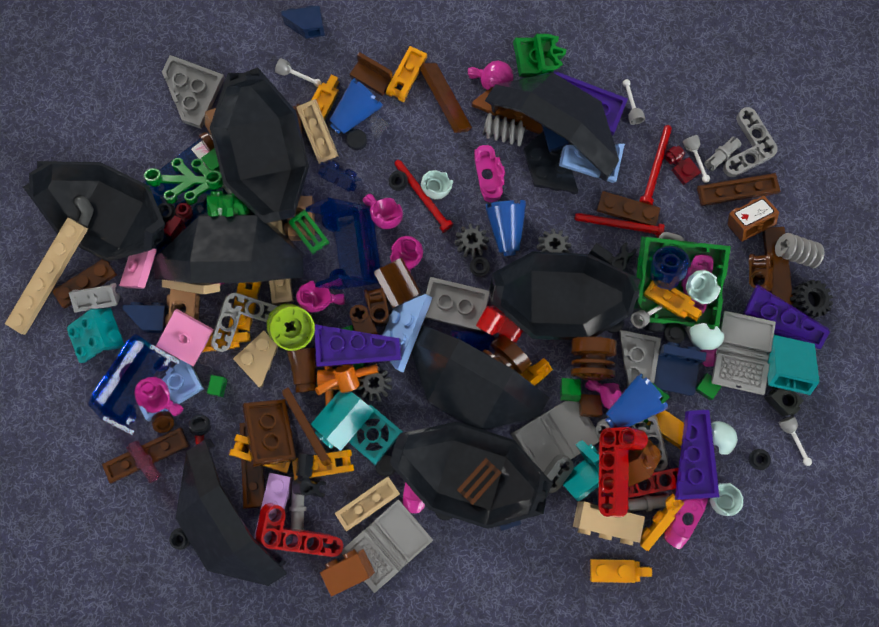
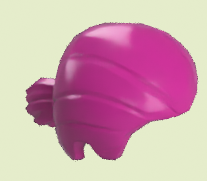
M499 60L489 63L484 70H479L475 67L468 68L469 78H481L482 86L487 90L490 87H494L495 84L513 81L511 67Z
M368 194L363 198L364 204L371 207L372 220L379 228L391 229L402 221V208L400 204H396L393 198H384L377 201L372 194Z
M402 236L393 244L390 259L393 262L403 258L411 273V269L417 266L423 257V247L414 237Z
M309 281L302 285L296 294L299 306L311 313L324 310L330 303L345 304L344 294H331L328 287L322 282L314 283V281Z
M148 377L136 385V401L147 412L157 413L166 408L173 416H178L184 408L180 404L173 403L170 400L169 388L162 379Z
M588 380L585 384L588 390L600 393L601 401L608 410L623 393L616 383L600 384L598 381Z

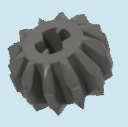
M470 223L468 230L462 226L461 232L456 233L458 239L455 240V245L459 246L457 248L459 253L464 251V257L471 253V257L474 259L476 252L482 256V250L488 249L486 243L489 242V237L485 236L486 230L479 231L480 225L473 229ZM471 238L475 239V242H473V244H469V240H471Z
M553 228L550 234L544 231L543 237L538 238L540 244H537L536 249L542 250L540 252L570 253L568 249L571 248V243L567 242L568 236L562 237V230L556 234ZM551 243H555L557 249H552L553 246L550 247Z
M379 366L378 373L366 375L364 379L358 378L359 383L363 385H360L357 390H365L361 396L365 398L369 394L370 402L373 401L374 395H376L378 401H381L379 394L382 393L385 397H388V393L384 390H392V386L386 384L391 382L392 378H385L388 374L387 370L380 374L381 368ZM378 379L379 387L371 389L370 381Z

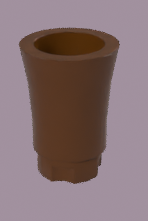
M316 348L287 351L296 393L315 391V382H317L315 370Z

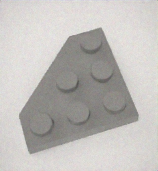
M170 55L162 70V74L179 111L181 120L186 124L202 129L205 123V111L211 110L225 77L223 74Z

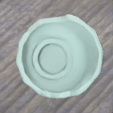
M432 170L423 175L421 188L426 196L432 199H442L449 194L453 180L448 178L446 172Z
M706 270L694 272L688 277L686 283V291L689 297L701 304L713 302L717 299L721 290L716 281L717 277Z
M701 323L690 328L692 344L700 348V350L716 349L724 340V333L717 326L714 330H711L706 323Z
M716 421L711 423L713 445L719 447L720 454H730L737 444L736 431L724 422Z
M719 483L720 497L710 498L712 508L723 516H733L739 513L743 507V496L740 490L731 483Z

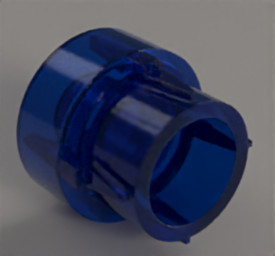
M665 246L654 253L650 274L651 279H653L658 287L669 289L670 291L677 287L680 281L686 277L690 265V259L686 252L678 247Z

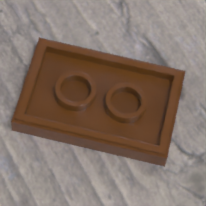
M286 400L243 403L242 407L252 466L295 461L296 455Z

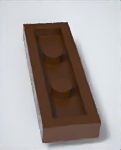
M602 191L596 211L631 222L656 226L661 208Z
M102 259L52 290L61 307L65 309L72 305L69 292L77 289L83 290L100 287L116 277L117 274L110 262Z

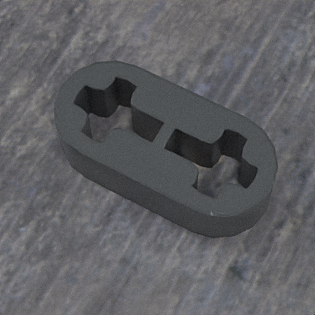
M560 454L556 456L543 472L554 482L549 493L556 492L573 471V462L566 455ZM562 462L565 463L567 466L563 468L560 467L559 464Z

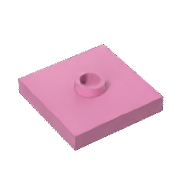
M153 248L150 251L129 256L119 286L144 289L154 261L156 249Z
M176 309L156 346L194 366L214 329Z

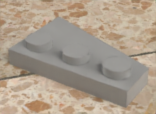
M620 330L619 336L627 387L640 374H643V379L647 377L651 383H654L661 338Z

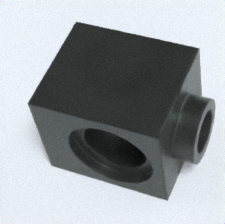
M776 387L764 398L782 417L795 415L801 409L799 405L804 401L796 392ZM783 396H785L788 399L787 406H785L782 402Z

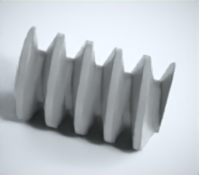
M489 113L483 135L486 132L487 139H490L492 134H494V140L496 141L502 136V142L504 143L509 138L510 144L517 140V145L521 146L525 127H523L522 121L515 125V119H512L508 124L507 117H504L500 122L499 115H496L494 120H492V114Z
M792 233L783 234L775 246V253L778 257L781 256L783 259H789L792 262L803 264L810 268L818 267L824 258L823 245Z

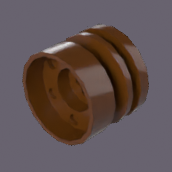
M499 334L490 344L495 352L494 354L486 349L483 351V353L510 367L519 374H523L532 364L527 355L503 334Z
M577 337L572 339L571 354L580 356L581 359L571 361L572 366L580 367L571 369V376L592 381L615 378V371L607 368H614L616 363L606 360V358L616 355V341L614 339L603 337Z

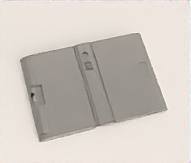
M724 311L720 331L724 333V340L716 350L711 383L764 395L769 370V353L772 349L776 322Z
M564 401L511 434L517 444L543 472L552 460L560 454L566 455L570 459L579 455L580 451L575 445L579 441L583 440L587 445H595L599 442V438L595 433L596 427L589 417L580 416L579 402Z
M398 499L344 547L341 554L344 555L353 549L356 552L364 549L375 571L364 582L375 593L426 548L433 539Z

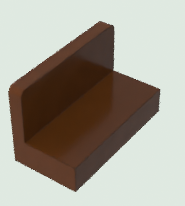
M359 52L357 54L358 63L351 71L350 77L352 79L356 78L358 82L383 96L393 78L392 71Z
M399 258L374 271L393 308L420 294V290L403 258Z

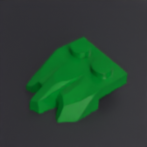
M536 34L534 38H515L513 40L519 77H534L546 74L563 65L559 59L566 55L567 49L555 45L559 40L558 36Z
M216 190L210 191L211 194H207L208 215L211 217L219 215L231 217L234 215L250 214V209L232 192L231 194H223V191Z

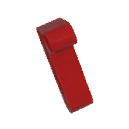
M486 306L476 324L478 328L488 334H503L515 343L518 342L523 333L520 327L495 306Z
M629 427L606 428L600 434L598 507L603 516L622 518L628 512L629 450H641L646 447L648 436L643 430Z
M679 467L653 472L652 476L645 480L647 482L645 490H641L638 483L630 487L628 486V498L676 489L677 480L675 476H678ZM662 474L668 479L665 486H662L659 482Z
M267 503L261 508L256 529V540L260 545L269 549L336 557L343 551L342 540L333 535L283 528L285 510L281 506ZM272 509H276V517L270 520L269 512ZM271 531V532H272V538H271V540L268 541V542H265V541H264V536H265V534H266L267 532ZM292 534L293 541L291 544L286 545L287 536ZM313 537V545L307 548L308 539ZM323 542L326 543V544H332V543H333V546L327 548V547L323 546Z

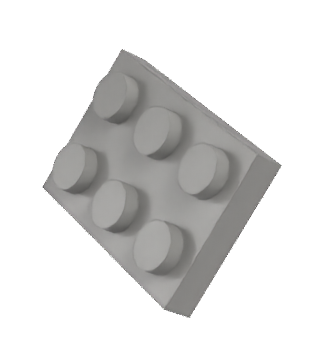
M430 277L426 294L431 296L432 300L425 319L480 332L481 329L476 324L487 306L489 291Z

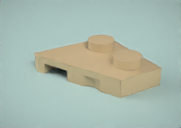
M263 331L238 353L233 360L261 388L264 385L265 377L268 370H270L273 357L279 346Z

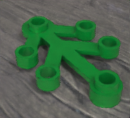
M181 158L173 159L171 165L174 171L180 172L183 176L161 175L160 171L156 168H150L144 173L147 184L152 187H157L161 183L180 184L164 193L165 201L168 204L175 203L178 200V195L195 184L200 186L184 194L185 201L189 205L195 204L198 201L197 197L207 190H217L224 185L221 173L214 170L210 171L201 159H194L191 162V166L194 172H200L203 176H195L186 167Z

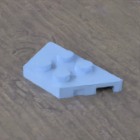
M427 294L393 308L382 334L383 336L401 339L402 360L390 361L394 368L400 372H404L430 306L432 297Z

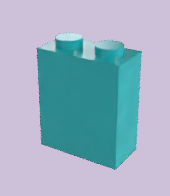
M774 335L768 361V386L811 395L819 384L815 344Z
M339 390L311 425L316 429L315 434L323 443L331 449L335 446L341 451L374 410L353 392L342 393Z

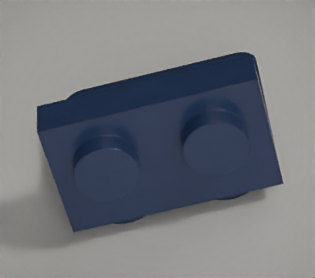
M667 342V344H664L659 349L654 384L663 391L692 396L696 390L699 364L706 361L707 353L701 352L700 348L688 347L686 349L679 347L680 344Z

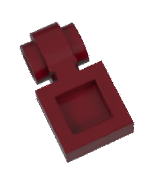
M673 146L667 150L665 159L669 164H676L672 171L682 184L685 185L697 177L701 171L690 157L683 160L685 152L682 147Z
M187 203L177 205L175 209L177 216L174 215L172 220H169L165 225L164 234L170 241H173L186 228L185 223L193 216V210Z

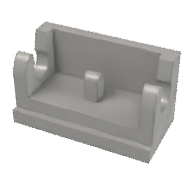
M116 283L69 292L74 313L116 306L120 300V294L116 293L115 290Z

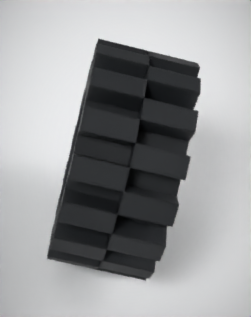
M810 280L794 288L795 290L791 292L794 296L790 297V301H794V304H791V306L796 307L799 311L813 319L826 315L831 310L829 306H832L833 302L829 299H832L833 296L828 294L830 289H825L827 286L825 283L821 284L819 280ZM808 293H811L815 299V307H813L808 300Z

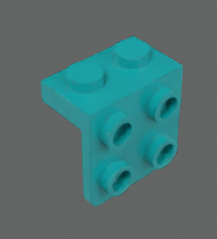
M111 308L90 309L67 327L68 335L79 363L87 362L103 350L119 349L124 346Z
M583 440L575 445L585 460L573 468L571 474L562 484L576 501L586 498L599 487V453L592 444L587 445Z

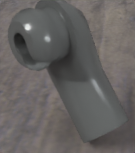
M77 196L74 199V205L81 212L78 223L88 227L94 208L86 197Z

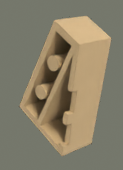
M578 501L573 527L578 528V533L590 535L591 531L599 533V538L612 540V536L620 538V543L633 546V541L640 543L645 517L628 512L622 518L606 517L600 513L598 505Z

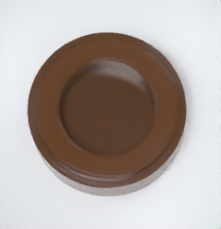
M207 132L199 135L201 142L208 152L215 148L213 140Z
M166 411L156 413L151 420L152 427L159 433L170 431L174 426L172 414Z

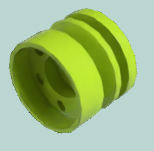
M282 304L275 307L270 312L266 321L267 332L270 338L280 348L288 351L306 347L315 333V324L311 315L303 308L294 304ZM286 322H287V323H290V322H291V324L293 325V328H292V329L288 328V329L286 330L287 327L285 326V323H286Z

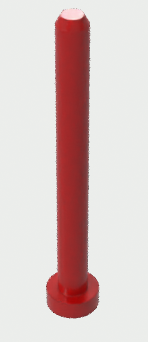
M666 125L663 129L644 196L640 197L639 202L650 205L654 203L652 196L672 128L670 125Z
M401 160L395 161L396 168L407 175L409 185L441 225L439 229L442 233L452 228L453 222L451 220L447 221L433 201L425 195L421 186Z
M576 213L574 218L576 221L652 233L656 234L657 238L664 232L665 225L660 223L658 226L582 213Z

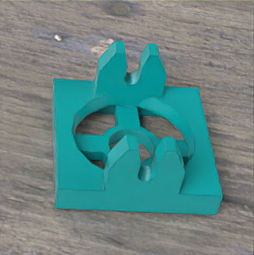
M370 404L369 406L374 412L368 419H379L380 421L376 426L368 427L365 423L361 426L365 437L361 444L358 442L357 432L350 439L349 443L376 465L395 444L399 434L403 433V431ZM385 425L389 431L388 442L381 438V429ZM371 428H375L379 432L378 439L374 441L367 438V432ZM377 442L383 447L376 451L366 450L370 443Z

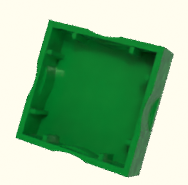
M641 236L636 277L641 279L638 287L640 291L638 303L641 310L647 313L659 306V304L643 295L655 277L683 292V286H681L682 278L685 277L688 267L691 266V262L697 254H706L713 257L712 274L717 277V284L721 288L717 299L707 304L705 312L701 314L697 321L688 316L684 319L662 308L650 315V322L663 324L679 323L689 327L706 323L709 329H715L716 326L719 328L723 303L722 289L727 276L731 246Z

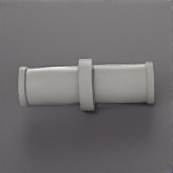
M733 136L723 146H719L715 153L704 162L706 168L714 171L723 161H727L731 154L741 146L740 140L738 138L735 139Z
M291 487V507H289V511H291V529L304 530V511H306L304 496L294 494Z
M646 494L643 497L628 499V512L640 510L650 512L652 509L665 508V500L669 497V494L656 496Z

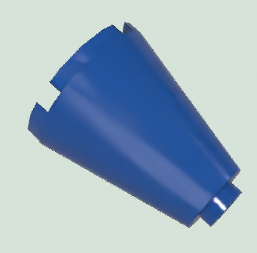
M354 78L351 80L330 118L332 122L330 127L338 134L341 131L345 134L381 109L383 104L380 101L378 102L375 96L361 82Z
M514 200L493 202L491 205L486 204V212L499 252H504V256L516 255V251H520L526 201L520 200V204L514 203Z
M643 374L636 376L606 413L608 418L605 421L610 428L630 427L665 411L668 408V404L666 402L661 403L659 400L663 397L647 377L643 379Z

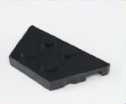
M543 131L523 149L534 187L550 188L555 191L562 190L571 192V194H578L572 170L559 166L563 148L549 152Z

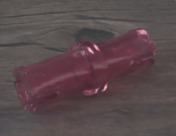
M138 440L126 447L136 462L135 466L141 469L149 483L161 477V473L152 463L153 458L151 455L146 454Z

